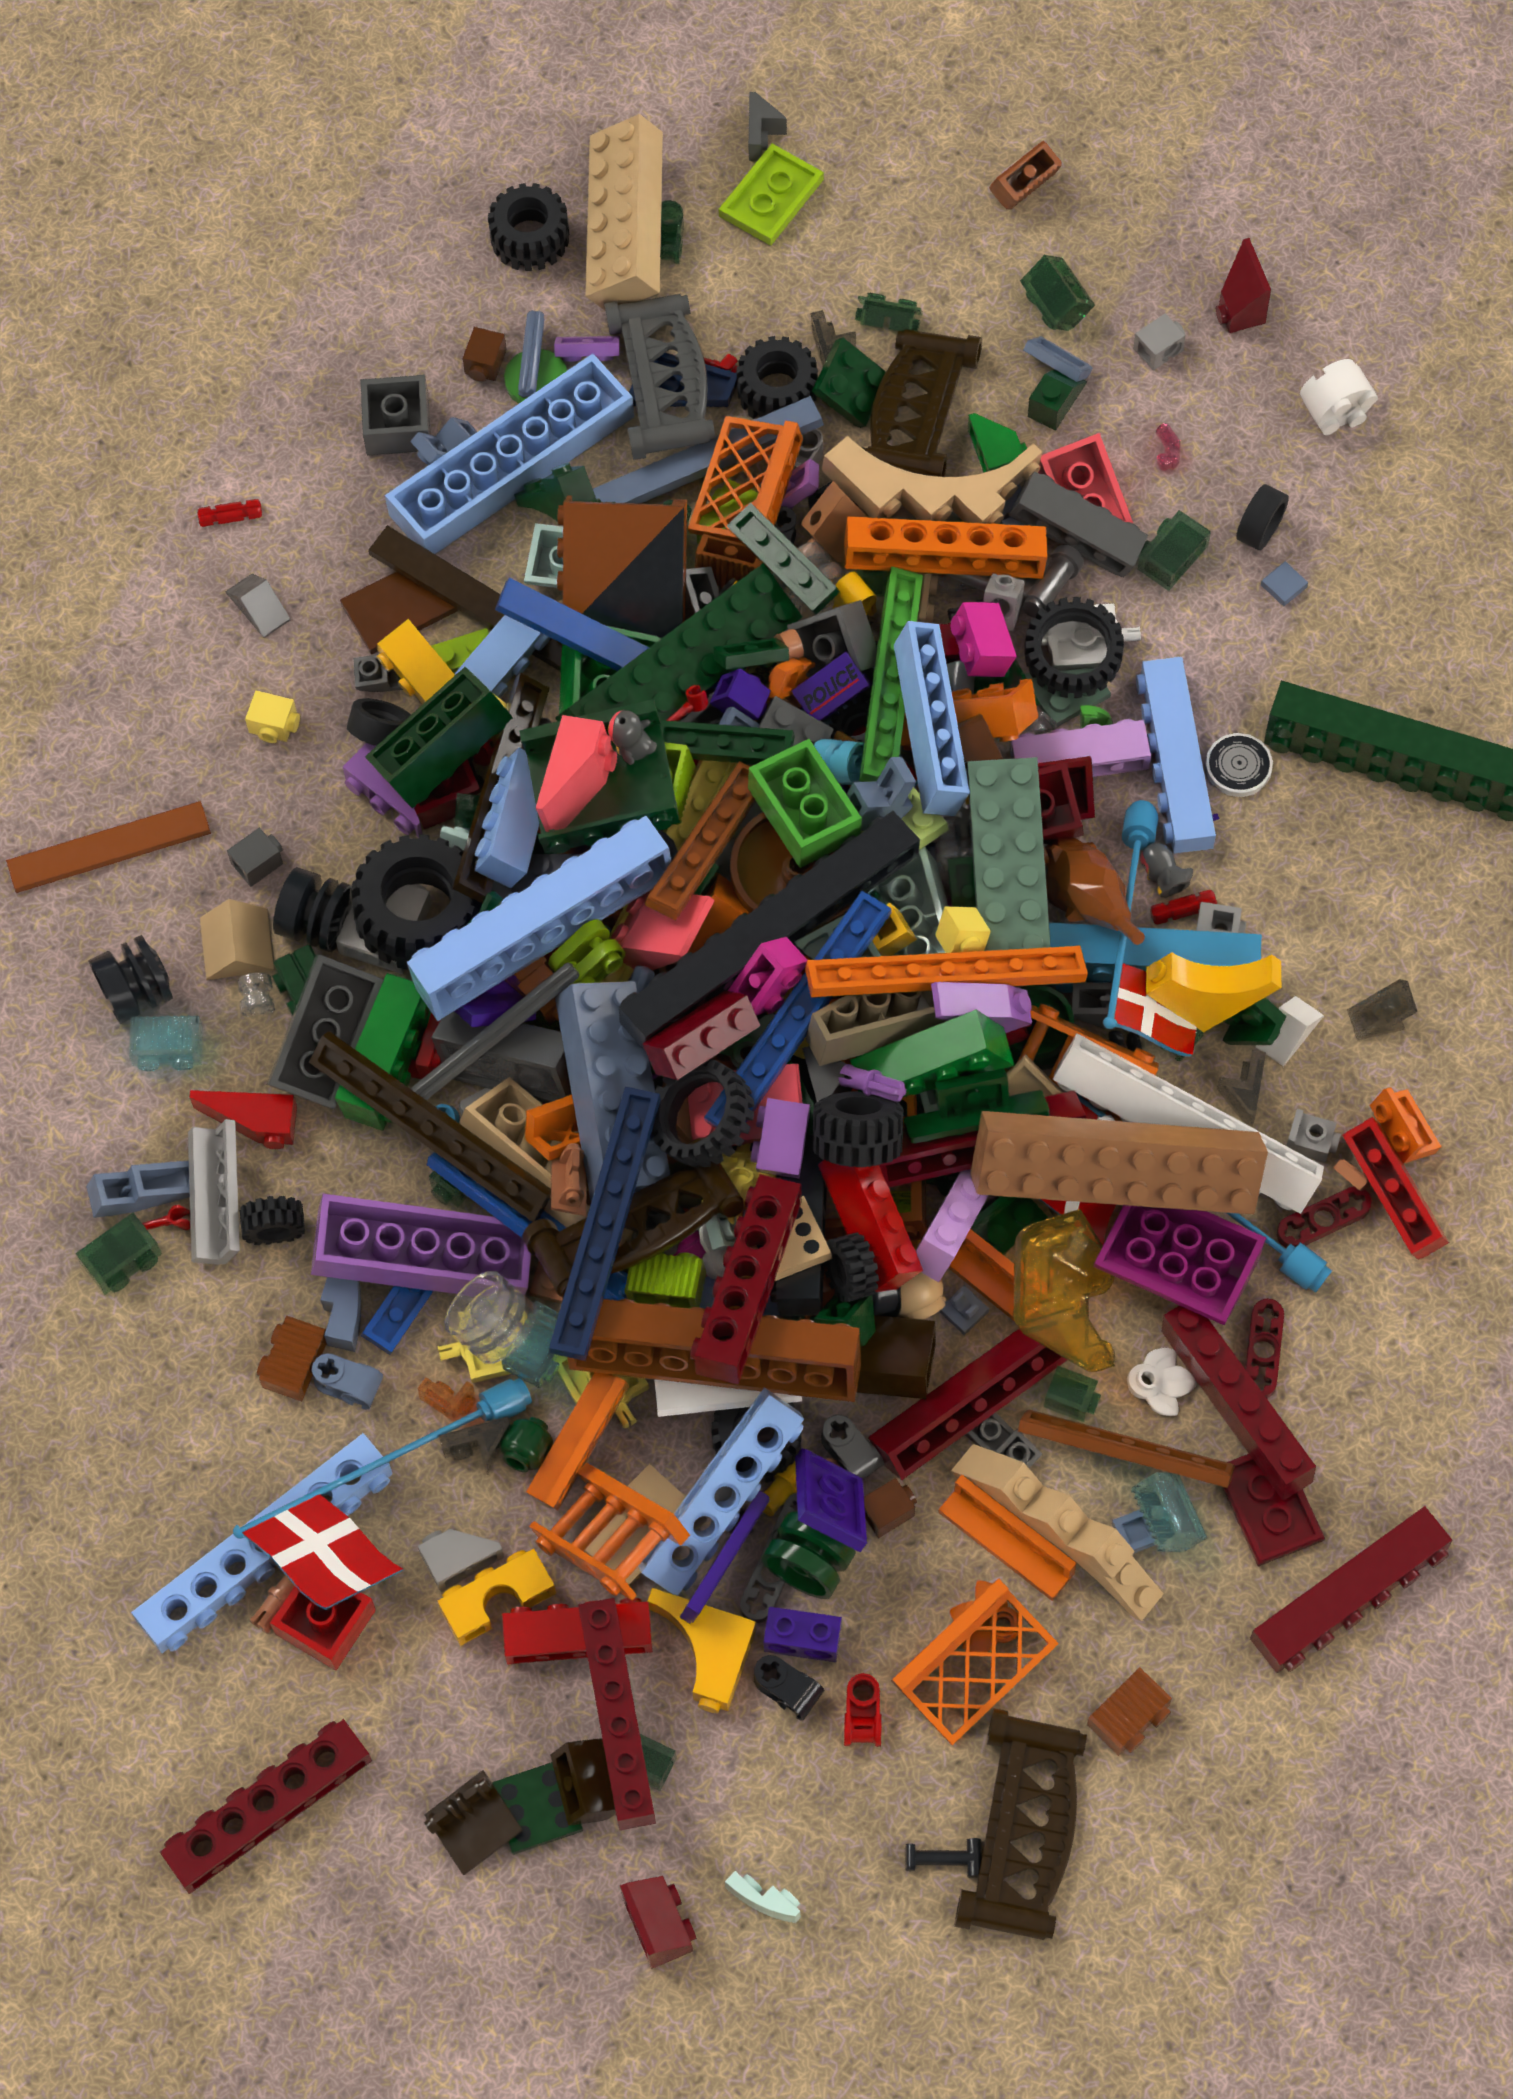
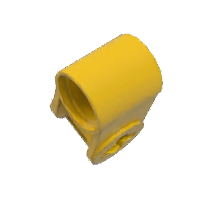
M853 571L846 574L836 583L835 586L840 593L834 598L833 609L861 600L866 615L872 616L877 612V596L857 572Z

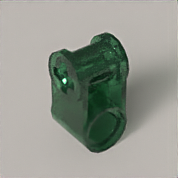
M666 200L661 202L660 259L673 260L675 264H680L684 233L683 209L676 201ZM670 219L675 220L673 222H664Z

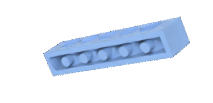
M765 1387L674 1513L690 1534L688 1539L681 1545L690 1548L688 1557L683 1560L673 1559L672 1554L680 1545L667 1538L665 1542L660 1541L639 1564L642 1574L676 1596L679 1595L682 1589L687 1591L697 1578L698 1573L696 1570L703 1560L709 1561L719 1546L717 1540L725 1530L729 1532L735 1526L740 1517L738 1511L745 1501L751 1502L761 1488L760 1480L767 1471L771 1473L775 1470L782 1459L780 1452L788 1441L793 1443L802 1432L804 1425L801 1423L804 1418L798 1410ZM765 1427L775 1429V1434L770 1441L760 1442L757 1440V1435L761 1429ZM741 1458H753V1466L748 1471L740 1472L736 1470V1464ZM727 1486L733 1489L729 1499L725 1501H717L715 1499V1493L719 1488ZM707 1516L711 1518V1524L707 1529L698 1531L693 1528L694 1522L699 1517Z

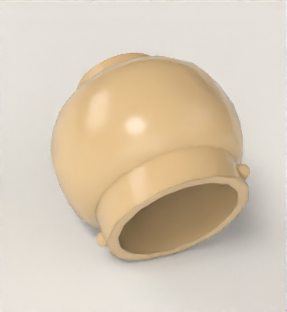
M921 1272L902 1285L899 1318L923 1320L942 1310L946 1305V1297H942L944 1290L942 1278L937 1282Z

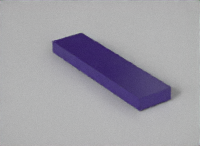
M759 1490L758 1494L751 1501L681 1613V1619L690 1624L700 1614L770 1501L768 1495Z

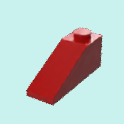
M190 1090L189 1097L194 1109L220 1123L225 1119L235 1120L237 1132L257 1143H262L266 1148L282 1149L284 1144H294L297 1104L294 1095Z

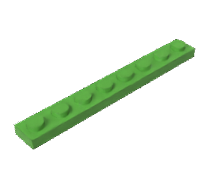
M892 566L887 576L859 777L861 782L877 781L890 757H899L905 708L894 643L907 621L917 622L923 575Z

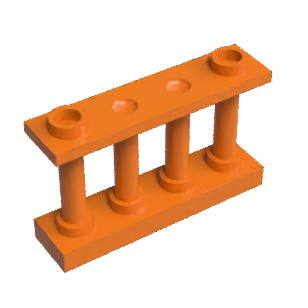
M1040 1004L1039 1008L1032 1005L1030 1011L1031 1018L1037 1021L1017 1063L1025 1055L1032 1061L1034 1060L1049 1026L1067 1034L1068 1037L1049 1075V1078L1059 1088L1060 1086L1053 1080L1059 1062L1076 1033L1156 1075L1159 1063L1153 1061L1155 1058L1153 1054L1140 1048H1136L1133 1052L1058 1017L1060 1012L1048 1005ZM1106 1110V1115H1112L1115 1121L1123 1122L1119 1115Z
M586 1462L577 1472L586 1484L583 1488L585 1492L550 1531L535 1521L529 1527L538 1537L535 1543L546 1554L552 1556L555 1552L600 1580V1584L613 1596H617L620 1593L633 1601L637 1595L625 1580L660 1541L665 1542L668 1538L681 1546L690 1534L672 1512ZM602 1499L605 1500L606 1505L572 1543L562 1539L595 1501L599 1503ZM625 1512L628 1518L593 1557L585 1553L584 1550L617 1514L622 1515ZM648 1526L650 1531L615 1570L606 1566V1563L638 1527Z

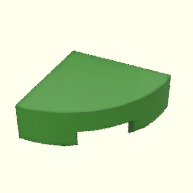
M1090 705L1080 706V729L1090 724H1100L1101 726L1113 724L1110 714L1104 709Z

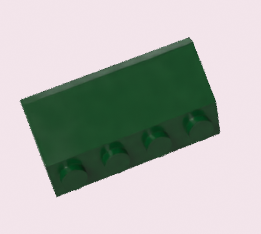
M464 667L371 750L365 758L402 799L413 808L418 803L426 800L431 791L442 781L449 779L462 763L476 755L480 751L481 746L491 737L500 733L513 717L495 695L468 668Z

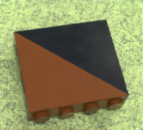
M567 495L563 505H559L557 515L558 525H563V538H558L557 556L558 558H563V571H558L557 590L563 591V605L605 626L654 635L659 638H663L685 621L687 500L674 499L672 505L572 501V495Z

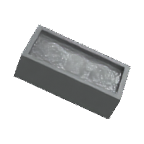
M454 1011L442 1018L431 1037L441 1062L443 1063L487 1026L471 1027ZM525 1023L519 1025L452 1080L493 1089L510 1077L535 1099L545 1103L572 1095L561 1032Z

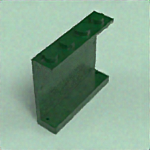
M654 699L578 716V718L603 721L608 734L609 722L613 715L621 710H630L640 718V721L650 720V724L644 731L657 746L653 753L647 754L642 759L634 760V763L629 765L618 754L616 745L611 740L613 750L617 752L615 770L613 772L609 771L606 784L574 820L564 829H551L549 832H546L538 815L541 834H538L545 854L552 852L560 854L567 852L570 848L582 845L592 846L599 839L610 838L618 833L627 822L634 819L639 820L644 816L648 817L656 830H664L672 824L681 823L660 716ZM561 721L519 730L521 743L527 754L536 804Z

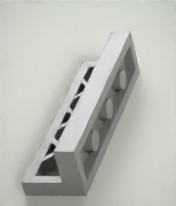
M225 1119L217 1129L192 1127L188 1131L191 1261L193 1263L227 1264L240 1251L235 1120Z

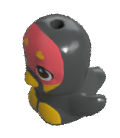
M621 710L616 712L611 718L608 734L616 745L618 754L623 757L626 763L632 765L634 760L642 759L647 754L653 753L656 750L657 744L644 731L650 724V720L640 721V718L634 712Z
M1152 843L1143 849L1140 855L1141 864L1147 873V879L1157 882V891L1160 897L1167 898L1183 891L1190 885L1193 869H1183L1176 866L1174 856L1166 845Z

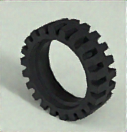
M1067 597L1059 599V604L1056 605L1054 601L1048 603L1046 610L1041 608L1037 612L1036 618H1032L1025 638L1024 655L1026 666L1029 667V673L1032 678L1037 677V684L1042 688L1045 685L1048 686V692L1055 694L1057 690L1061 692L1060 697L1068 698L1069 693H1074V698H1082V694L1085 692L1088 696L1095 694L1097 688L1100 691L1105 689L1108 681L1111 683L1119 671L1124 652V636L1119 622L1115 623L1113 613L1107 614L1106 607L1102 604L1095 607L1094 600L1088 598L1086 603H1081V597H1073L1072 602H1068ZM1069 621L1086 623L1092 626L1105 639L1107 647L1106 657L1097 668L1090 672L1070 674L1057 670L1045 660L1041 648L1042 639L1050 628L1059 623Z
M712 1059L704 1062L679 1080L664 1077L662 1080L667 1085L664 1088L658 1086L655 1090V1093H659L661 1098L651 1132L655 1136L652 1138L655 1144L675 1160L696 1168L699 1165L711 1167V1161L716 1164L724 1161L722 1154L728 1157L734 1154L735 1151L732 1145L736 1144L739 1147L745 1140L739 1136L741 1133H749L751 1127L745 1122L753 1120L754 1112L749 1109L754 1107V1099L749 1096L752 1092L750 1087L745 1084L746 1081L729 1067ZM706 1083H720L725 1090L726 1105L724 1115L717 1128L707 1138L694 1144L682 1143L678 1138L676 1124L678 1112L685 1099L696 1088Z

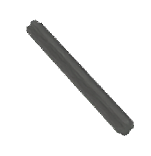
M569 962L564 964L410 1089L425 1100L429 1099L578 979L579 973L576 968Z

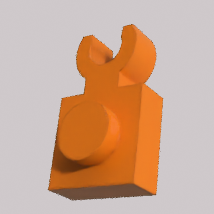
M802 657L798 660L792 658L789 661L776 665L769 675V689L771 692L768 697L773 699L777 696L780 699H784L792 695V690L798 684H802L809 679L806 673L809 669L815 667V663Z

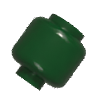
M530 1417L529 1420H515L500 1444L501 1452L504 1455V1462L519 1472L540 1468L553 1445V1437L547 1431L548 1425L535 1417Z

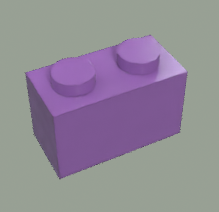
M767 1098L766 1107L759 1106L756 1127L762 1128L760 1142H753L751 1162L757 1163V1172L800 1178L811 1110L810 1104Z

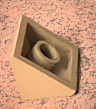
M228 899L200 917L206 980L274 971L267 908Z

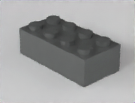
M316 955L266 1085L324 1107L335 1109L337 1104L335 1096L340 1084L309 1062L322 1035L328 1031L352 1048H356L384 979L323 955Z

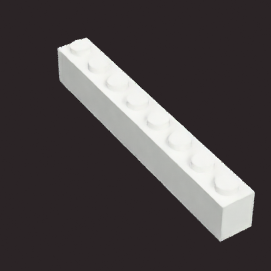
M1076 1033L1059 1062L1053 1080L1066 1092L1075 1090L1076 1093L1089 1099V1102L1094 1107L1101 1110H1109L1119 1115L1123 1122L1259 1132ZM1259 1132L1268 1151L1259 1194L1263 1193L1274 1199L1275 1203L1283 1209H1293L1301 1214L1322 1181L1324 1166Z

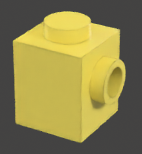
M255 690L245 721L249 733L258 735L261 740L269 743H276L277 740L287 742L290 732L295 733L298 729L300 714L296 711L293 699Z
M945 906L935 936L945 953L984 951L991 931L976 907Z

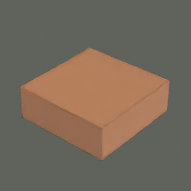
M1340 1159L1333 1167L1358 1190H1367L1371 1186L1366 1175L1348 1160Z

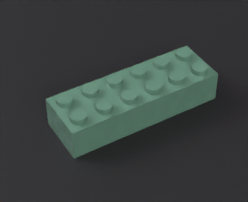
M1037 757L968 761L967 779L970 790L969 810L975 901L977 910L991 931L984 951L1050 947L1038 759Z

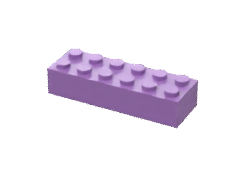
M323 1194L318 1208L311 1275L510 1301L524 1297L528 1289L531 1253L519 1235L493 1216Z

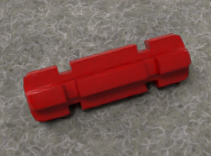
M259 499L246 500V504H242L239 501L215 505V509H211V506L201 507L198 509L197 514L200 526L206 527L214 525L213 522L217 521L218 524L243 521L244 517L248 516L249 520L262 517V508Z
M1205 890L1199 892V896L1191 894L1170 900L1167 905L1163 902L1152 905L1150 914L1154 924L1159 925L1168 922V918L1177 920L1198 914L1201 902L1217 904V900L1213 890Z

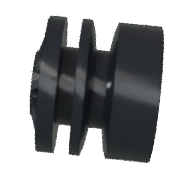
M298 867L294 868L285 880L279 894L273 917L274 934L295 941H300L306 934L307 945L313 947L319 945L320 949L332 953L337 948V937L340 935L346 916L352 908V885L344 882L338 884V880L329 878L322 886L320 874Z
M142 935L133 939L139 952L136 955H133L126 942L121 944L125 960L119 963L110 951L88 960L105 998H109L114 1009L113 1013L119 1024L140 1015L137 999L144 997L152 1009L157 1007L158 1005L152 993L155 990H158L165 1003L173 999L168 974L157 952L145 941Z

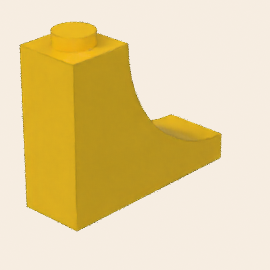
M1171 952L1146 967V995L1195 1025L1202 1032L1211 1029L1282 988L1281 960L1272 954L1248 964L1211 966L1186 960Z
M652 1588L647 1600L649 1602V1609L672 1622L686 1637L694 1653L696 1680L693 1689V1700L698 1701V1707L707 1712L717 1714L720 1709L729 1711L757 1630L756 1621L705 1605L695 1621L689 1624L680 1618L681 1613L690 1601L689 1599Z

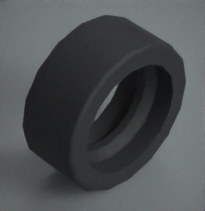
M1263 484L1251 499L1242 516L1236 533V539L1257 550H1262L1278 528L1286 511L1289 496L1267 484Z
M370 698L358 699L353 702L347 722V730L359 740L377 746L411 714L403 708L386 701Z

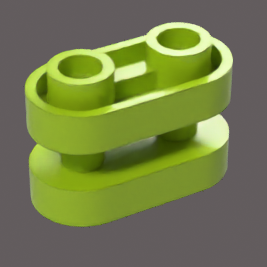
M595 919L582 925L551 955L548 965L553 972H556L564 964L571 963L579 973L578 979L571 984L600 983L606 976L617 971L622 966L625 950L617 940L609 939V930L601 920Z

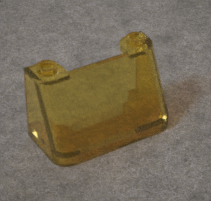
M1081 1209L1031 1224L1022 1229L1016 1236L1013 1318L1024 1335L1084 1370L1098 1372L1115 1367V1351L1108 1341L1101 1339L1089 1320V1298L1106 1293L1114 1283L1115 1276L1093 1267L1103 1245Z

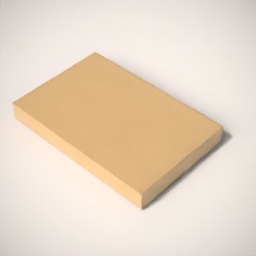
M650 1464L628 1485L629 1488L673 1514L685 1499V1496ZM623 1512L622 1515L617 1514L584 1552L593 1557L628 1518L626 1513ZM648 1526L638 1527L606 1563V1566L615 1570L650 1531ZM639 1566L625 1580L630 1587L642 1575Z

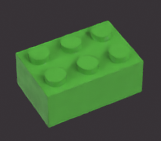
M810 739L749 767L748 790L799 868L840 849L841 844L850 836L855 835L857 837L861 834L862 817Z

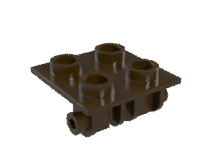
M484 1770L425 1814L427 1819L424 1822L425 1826L432 1834H437L463 1875H466L523 1831Z

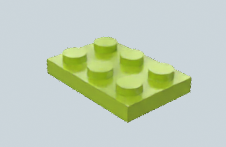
M771 143L718 209L719 217L771 246L823 182L824 172Z

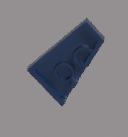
M666 352L653 361L668 367H676L680 363L675 359L676 355ZM705 364L708 385L707 407H728L737 387V373ZM673 375L658 386L673 392H681L685 388L680 384L683 378L681 375ZM632 385L629 393L633 397V406H636L634 390ZM678 400L670 407H685L688 402Z

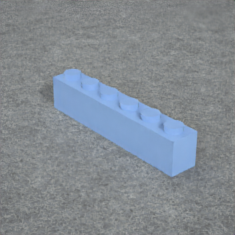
M907 621L894 643V651L923 814L955 816L970 794L940 626L934 623Z
M1174 657L1143 661L1141 674L1136 675V687L1138 695L1144 694L1146 704H1141V714L1144 723L1150 724L1151 733L1147 734L1150 752L1155 753L1157 762L1152 763L1154 783L1161 784L1162 793L1157 795L1158 808L1160 813H1166L1168 822L1163 824L1165 843L1172 844L1173 854L1213 849L1216 834L1183 658Z

